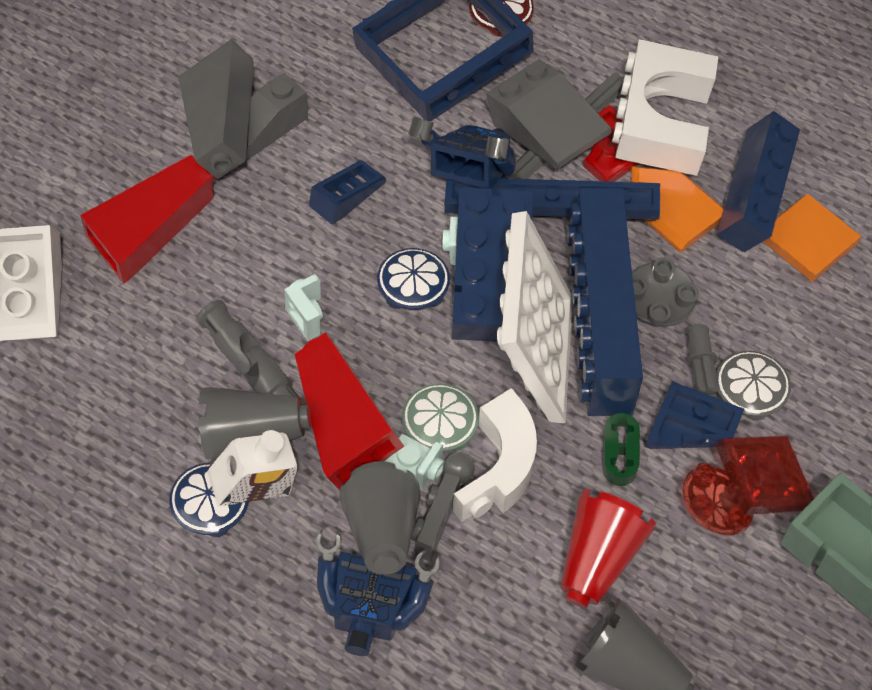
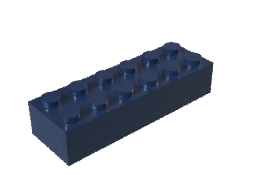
M579 188L577 203H571L570 206L571 224L567 225V246H573V254L569 256L570 276H575L576 283L572 284L571 300L572 306H578V315L574 317L575 338H580L581 347H577L576 361L577 369L583 370V379H580L579 399L580 402L587 403L588 416H612L616 413H626L633 416L643 380L624 192L623 188Z

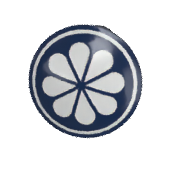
M407 248L392 253L382 262L377 274V283L380 292L386 298V303L394 309L418 310L436 307L443 302L449 288L450 274L444 261L436 254L424 249Z
M210 462L195 465L184 471L174 482L169 497L171 513L175 520L190 532L210 535L211 537H221L242 519L249 502L218 506L208 474V470L211 467L209 465Z

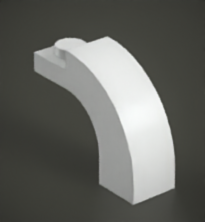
M512 388L480 407L478 426L495 445L499 454V460L490 471L454 493L453 512L461 522L472 515L474 518L484 515L492 507L493 502L502 513L506 512L519 500L531 479L537 445L536 430L531 414Z

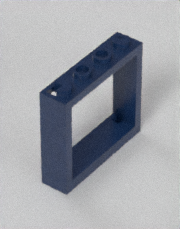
M392 0L388 2L384 8L370 17L362 19L361 23L352 28L356 49L424 120L432 121L534 52L533 31L501 0L468 1L504 37L424 91H421L381 50L378 44L444 0Z

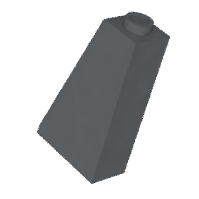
M232 39L178 76L195 162L217 179L243 163L246 159L254 61Z

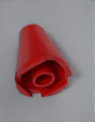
M591 489L582 490L578 498L560 586L566 592L565 599L585 609H587L589 604H599L653 533L656 522L652 517L648 524L640 517L643 510L630 502L600 491L597 498L589 497Z

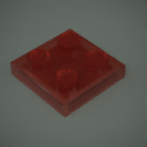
M788 436L723 438L716 446L743 515L803 511L814 500Z

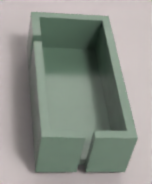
M840 472L790 523L781 545L807 567H810L813 563L819 566L815 573L872 620V497Z

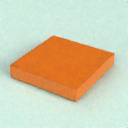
M807 193L776 219L772 236L763 242L811 282H814L858 245L862 236Z

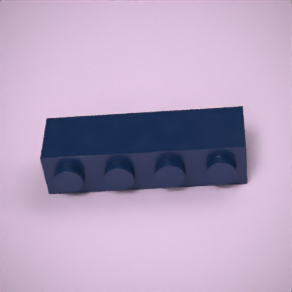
M775 111L762 118L746 131L716 234L742 252L750 250L772 236L800 132L798 127Z

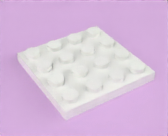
M527 211L512 213L511 230L506 231V244L509 254L508 261H505L503 264L506 288L505 293L501 294L500 297L503 323L502 327H499L497 330L498 345L502 351L507 353L513 370L515 372L518 371L522 377L526 391L532 393L538 410L543 411L549 422L566 423L572 318L571 293Z

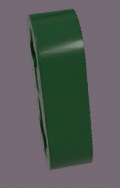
M616 413L607 420L603 434L602 470L604 477L611 484L626 486L636 478L640 464V427L637 420L631 415ZM617 427H624V431L627 433L624 443H618L619 434L616 431ZM618 455H624V466L627 468L623 473L618 472V467L615 466Z

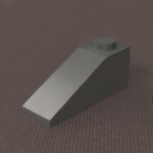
M282 73L257 90L251 97L246 159L244 162L308 119L307 92L285 73Z

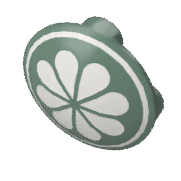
M431 384L418 389L407 399L402 411V423L408 437L429 448H432L437 441L443 445V452L464 449L475 434L479 422L478 409L473 399L462 389L449 384Z

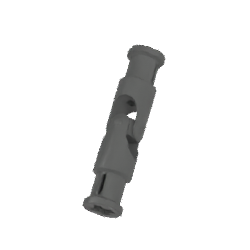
M222 300L211 301L200 310L196 318L199 325L210 331L215 337L216 346L238 369L255 392L299 397L292 388V381L266 351L261 348L240 321H235L229 315L227 307ZM301 399L302 405H305L306 400Z

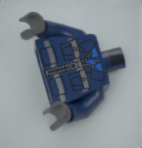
M413 117L408 134L421 139L422 144L431 151V175L484 189H491L503 174L510 175L515 171V152L510 147V137L504 130L500 128L490 130L478 126L465 125L451 133L440 136L432 130L433 122Z
M321 530L316 538V546L322 552V556L318 558L317 589L324 610L327 614L334 617L336 629L349 632L344 649L356 656H368L373 637L390 641L396 631L405 630L424 612L434 583L431 576L442 568L443 559L439 555L435 561V567L432 570L428 569L423 563V558L427 550H424L415 559L416 568L404 565L402 569L393 574H376L366 567L360 555L340 551L339 559L335 557V551L338 550L342 542L340 532L336 531V545L326 547L322 543L323 530Z

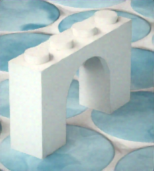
M639 39L636 52L629 51L626 61L625 72H630V75L625 74L620 94L625 95L626 99L620 98L616 118L622 119V123L616 122L612 137V143L618 144L615 158L697 176L706 152L709 127L667 118L656 112L648 104L647 99L666 95L707 104L715 82L718 56Z

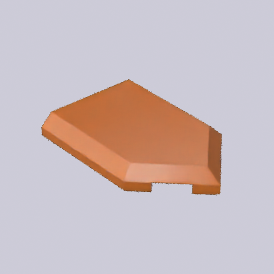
M632 166V182L660 183L659 220H643L678 252H683L720 224L724 207L685 173L668 169Z

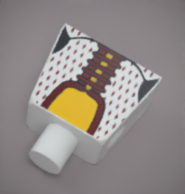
M268 430L259 436L237 438L231 441L208 470L218 506L288 496L297 472V463L288 436L283 432L279 433L274 430Z

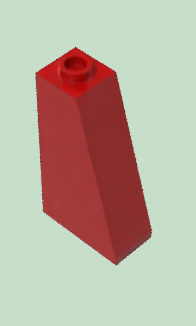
M191 154L81 214L80 217L85 235L124 284L138 273L214 198L212 183L215 182L214 176L195 162V158Z
M326 332L318 338L308 341L301 350L294 354L306 404L310 408L311 424L322 469L326 477L339 491L342 484L344 483L345 485L351 478L350 473L356 468L372 462L385 461L405 447L348 361Z

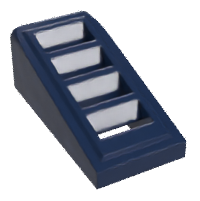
M359 160L312 186L309 206L330 224H334L385 184L386 177L363 160ZM359 175V176H360L361 178H363L366 182H364V183L361 182V181H360L359 179H357L355 176Z

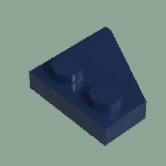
M672 381L645 447L649 449L730 447L744 408Z

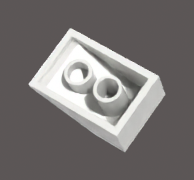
M50 225L0 229V341L58 337L62 273L60 232Z

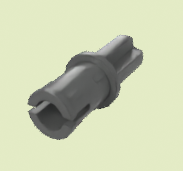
M705 324L690 325L685 330L690 355L687 358V364L692 368L695 388L697 391L707 395L716 394L718 383L714 364L717 362V356L712 352L709 328Z

